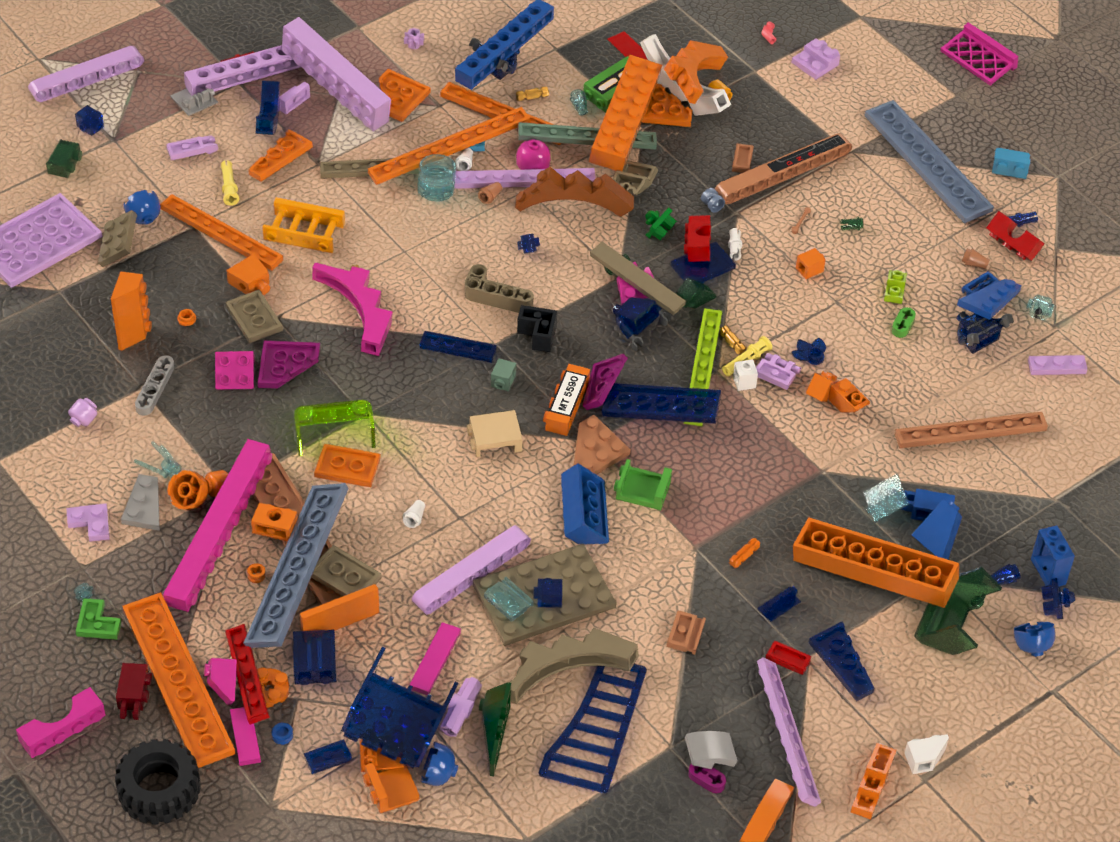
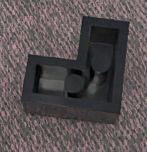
M521 305L517 318V334L532 336V350L551 352L557 327L558 310Z

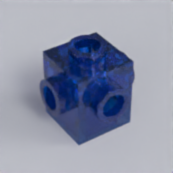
M89 105L75 113L77 127L91 136L104 127L101 112L96 111Z

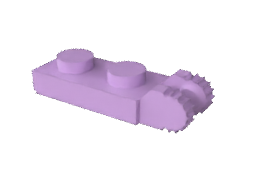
M213 136L195 137L166 144L171 160L199 155L205 152L211 154L218 150V145L215 143L216 140Z

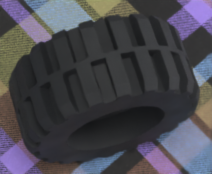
M152 739V742L149 743L145 741L139 743V747L135 748L134 746L128 750V755H123L120 759L121 763L116 768L115 783L122 808L125 812L129 813L130 817L133 819L139 818V822L145 824L150 821L152 825H159V822L170 823L171 819L174 818L178 820L183 817L182 813H188L192 809V804L197 802L198 794L200 793V777L195 757L191 755V751L188 748H182V744L178 742L173 744L171 740L163 739V741ZM157 772H167L177 777V780L170 787L161 791H148L139 786L145 777Z

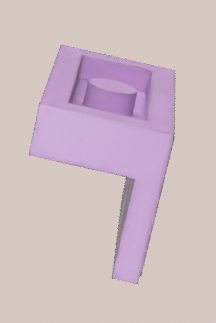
M303 82L299 86L292 87L271 102V105L284 114H288L310 98L309 84Z

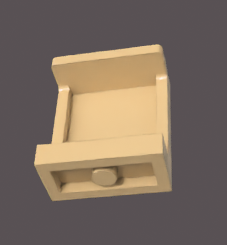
M515 410L470 416V424H467V434L472 437L470 439V446L472 451L475 450L476 457H480L481 450L513 446L514 453L522 452V436Z

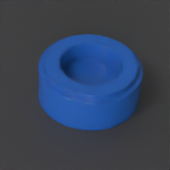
M287 723L276 724L272 728L273 741L280 745L289 743L293 739L292 727Z

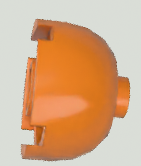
M182 470L172 476L167 490L172 500L171 503L178 509L185 510L199 508L205 502L209 491L204 477L195 471Z

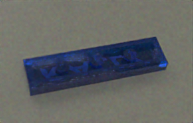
M424 331L420 342L421 349L492 363L497 350V345L430 331Z

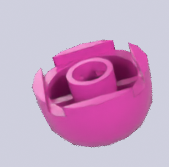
M533 139L524 141L519 146L516 153V164L519 169H547L550 166V149L544 142Z

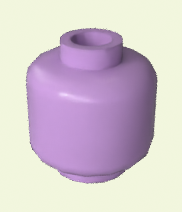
M88 398L76 400L68 411L71 417L70 421L77 427L80 425L88 426L97 416V406Z

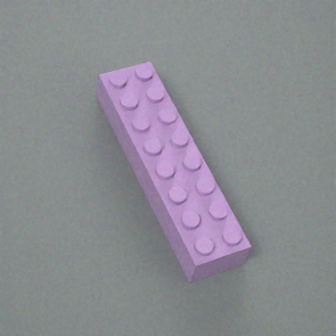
M300 17L283 26V52L289 55L297 65H300L308 75H311L319 85L328 90L330 95L338 99L341 105L348 108L355 117L359 118L373 132L389 122L391 99Z

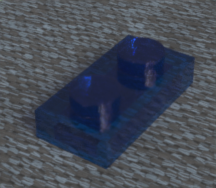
M343 739L304 753V759L311 774H315L352 761V755Z

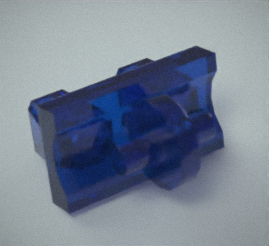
M1054 578L1051 579L1052 585L1041 587L1043 600L1053 598V601L1043 602V610L1045 615H1056L1057 620L1063 619L1062 604L1066 608L1070 607V604L1075 601V594L1069 591L1068 588H1063V592H1061L1060 587H1058V579Z

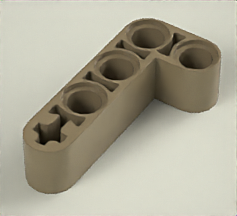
M476 264L471 267L465 280V298L467 300L519 313L521 305L534 307V294L532 291L487 280V268L482 264Z

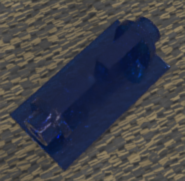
M794 586L788 587L758 607L757 610L772 622L801 603L796 597L798 591Z

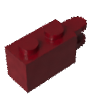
M122 663L116 693L117 707L120 709V719L126 718L127 710H133V720H139L140 711H143L144 703H148L149 690H147V687L152 683V673H149L148 664Z

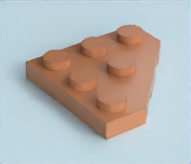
M595 415L579 423L574 465L579 463L597 475L630 455L631 449Z

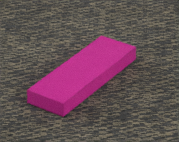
M244 707L230 709L239 765L260 763L261 758L254 724H249Z

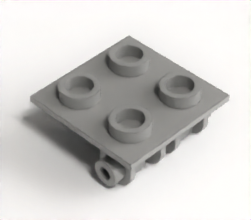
M186 88L170 96L188 116L218 103L213 97L215 92L212 88H207L191 96Z

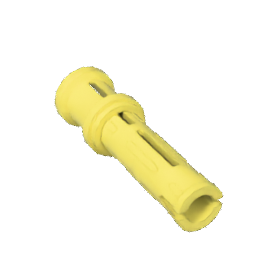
M227 160V166L225 161L221 163L224 182L222 192L224 193V203L232 206L239 202V195L237 194L238 186L234 183L232 162Z
M762 336L758 342L750 344L747 351L722 367L723 373L727 377L731 376L734 372L735 362L752 359L758 360L763 353L771 351L772 344L770 340Z

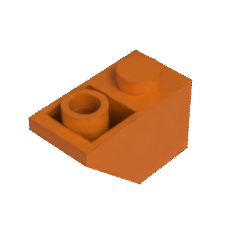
M824 371L822 373H815L806 394L822 402H827L830 396L831 385L839 382L837 380L838 376Z
M847 378L831 385L829 401L840 412H856L870 404V401Z

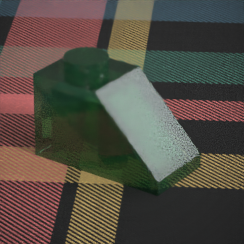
M688 277L675 293L686 301L683 307H691L693 309L717 297L706 284Z

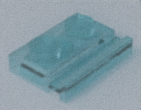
M504 577L503 581L496 583L484 592V598L511 622L526 612L527 608L534 606V601L507 577Z

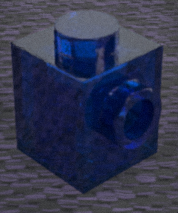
M538 579V587H534L533 599H537V607L562 608V579Z

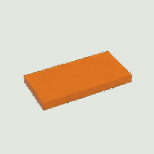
M373 584L300 613L301 636L304 643L378 614V587L376 584Z

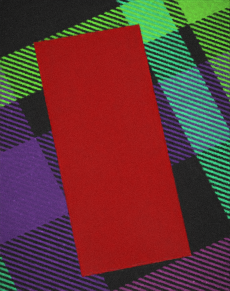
M625 31L607 39L625 57L633 55L648 60L643 48Z

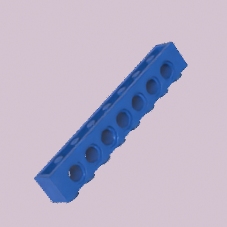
M535 0L533 3H530L518 16L510 20L505 27L500 29L485 44L478 47L472 55H469L466 60L456 66L455 81L472 90L496 69L500 59L506 61L554 19V6L542 0Z

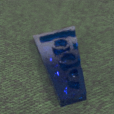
M843 621L809 638L808 643L856 701L874 693V686L865 667L860 662L858 652L854 650L852 640L845 631Z

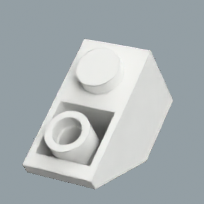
M948 734L934 735L925 739H913L907 742L904 754L912 775L933 771L946 750L949 739Z

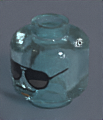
M1037 294L1033 299H1029L1026 309H1029L1031 317L1045 321L1047 318H1051L1055 304H1053L1051 298Z

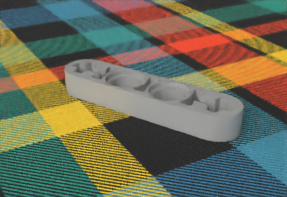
M165 355L157 359L135 401L136 412L139 415H149L153 411L175 367L172 357ZM157 376L163 377V379L160 381L154 380V378ZM149 390L156 391V393L151 395L147 394L146 392Z

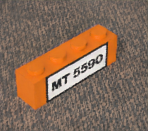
M568 364L566 371H562L561 383L556 385L555 397H552L549 403V412L546 411L544 414L545 431L568 436L588 387L590 369Z

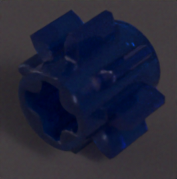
M534 234L520 236L521 241L517 242L518 250L523 249L524 254L537 252L536 247L540 246L539 237L534 238Z

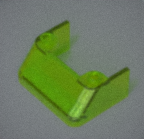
M353 400L305 405L294 410V424L298 456H302L300 426L368 419L371 446L376 448L371 403L367 400Z

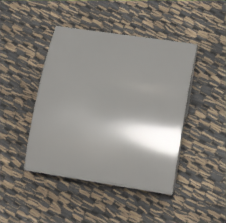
M699 731L685 735L692 765L712 769L714 763L735 766L737 757L730 733Z

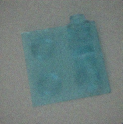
M898 474L864 492L868 503L866 509L869 514H872L875 523L909 505Z

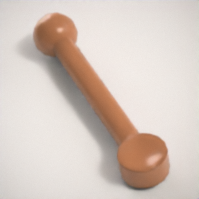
M810 207L804 209V214L796 226L792 227L791 232L793 234L798 233L799 226L806 215L811 212Z

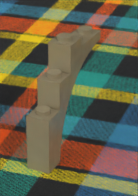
M593 628L590 634L585 636L583 642L563 634L558 641L553 643L552 648L530 641L526 648L524 647L521 650L520 659L522 665L519 667L517 675L509 682L512 683L511 702L517 704L525 693L537 683L567 669L581 666H606L629 672L639 657L638 644Z

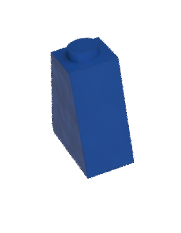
M943 499L914 531L912 536L933 555L948 560L962 519L961 514L958 512L960 508L952 501L948 504Z

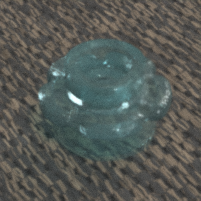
M88 583L79 585L74 590L75 598L82 601L84 598L89 599L93 595V586H89Z

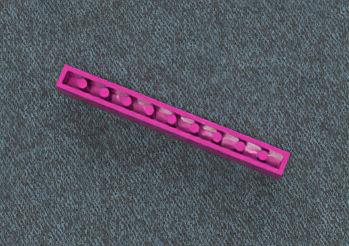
M247 439L163 593L167 606L189 612L191 606L195 605L197 595L200 589L204 588L208 574L212 573L216 559L222 555L223 546L226 541L230 540L231 531L234 526L238 525L242 511L247 508L250 496L255 493L258 481L263 478L266 466L272 461V453L268 444Z

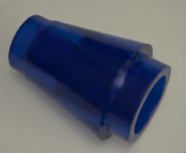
M1007 564L992 575H989V580L993 587L1015 583L1021 578L1016 564Z

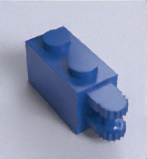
M917 488L916 492L903 490L899 493L901 500L898 501L897 507L898 509L912 512L911 519L924 521L943 499L948 504L950 501L954 503L955 495Z

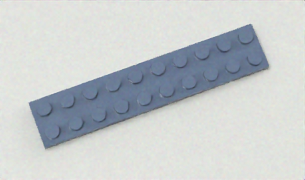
M894 100L865 111V117L963 223L993 212L994 206Z
M346 483L312 486L244 640L245 646L251 648L282 646L349 489Z

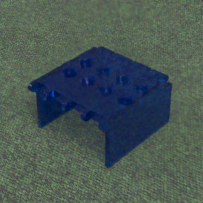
M381 647L351 705L341 731L344 732V737L356 743L360 738L362 739L361 745L375 752L379 747L382 749L380 754L396 761L397 757L402 758L401 764L411 769H414L415 766L419 768L459 683L454 682L445 703L440 705L430 700L432 697L430 694L424 697L411 691L413 688L411 685L405 688L392 682L393 676L386 679L377 675L378 665L386 649Z

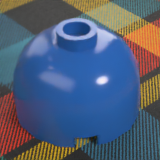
M147 190L135 192L128 197L129 201L123 204L125 213L133 210L137 214L136 224L152 223L158 217L161 210L159 198L154 191L152 193H148Z
M1041 621L1037 622V625L1025 623L1014 627L1016 644L1022 651L1031 653V656L1044 655V651L1049 650L1054 644L1056 632L1054 624L1051 622Z
M433 742L434 748H430L423 768L427 772L425 777L421 776V782L432 786H440L447 783L450 777H455L458 765L455 764L454 752L449 747Z

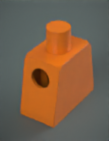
M255 254L250 255L226 270L228 284L244 294L260 290L265 295L270 291L269 272Z

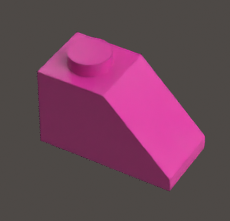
M211 658L208 664H205L204 676H207V683L227 705H231L235 701L237 660Z

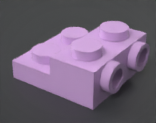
M817 38L804 45V51L792 57V63L815 80L837 67L840 61L839 51L831 49L824 40L820 41Z

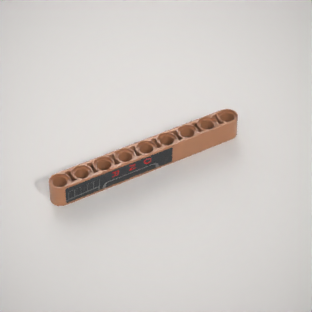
M837 133L722 181L715 187V190L718 192V195L724 198L725 204H731L845 156L852 150V144L841 133Z

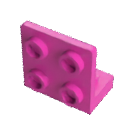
M215 352V388L217 390L253 389L254 352Z

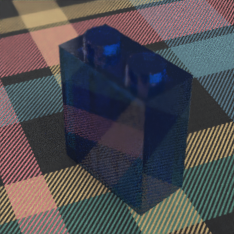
M335 629L293 631L295 684L308 685L337 682Z

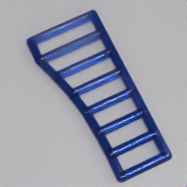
M633 665L630 671L637 673L635 681L603 674L605 666H596L579 709L562 734L544 754L538 772L540 777L601 793L608 792L647 672L645 666ZM599 682L632 689L630 698L597 690ZM593 698L627 707L624 715L589 705ZM585 714L620 722L621 725L619 732L580 721ZM574 730H579L616 741L613 749L572 739L569 736ZM562 745L608 756L610 759L608 765L604 766L556 752ZM555 761L605 775L601 784L548 770L550 763Z

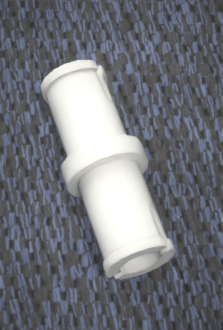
M732 228L729 231L730 240L728 241V247L730 249V259L732 260L733 258L734 261H737L741 258V231L739 229L737 234V228Z

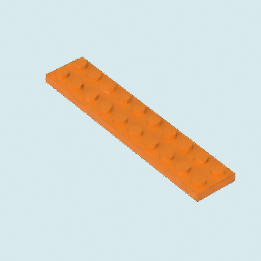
M160 592L122 606L123 612L184 746L195 757L198 768L236 754L235 748L162 593Z

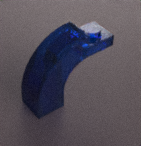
M262 80L261 106L259 115L256 116L255 134L274 135L276 132L280 110L279 81Z

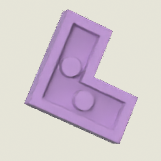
M107 503L67 508L68 528L88 526L89 542L110 539Z

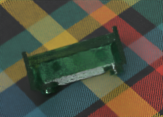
M982 566L960 573L959 580L945 608L930 603L927 604L914 637L921 644L951 655L977 648L978 644L962 629L970 610L979 609L984 604L986 595L1001 591L1002 587Z

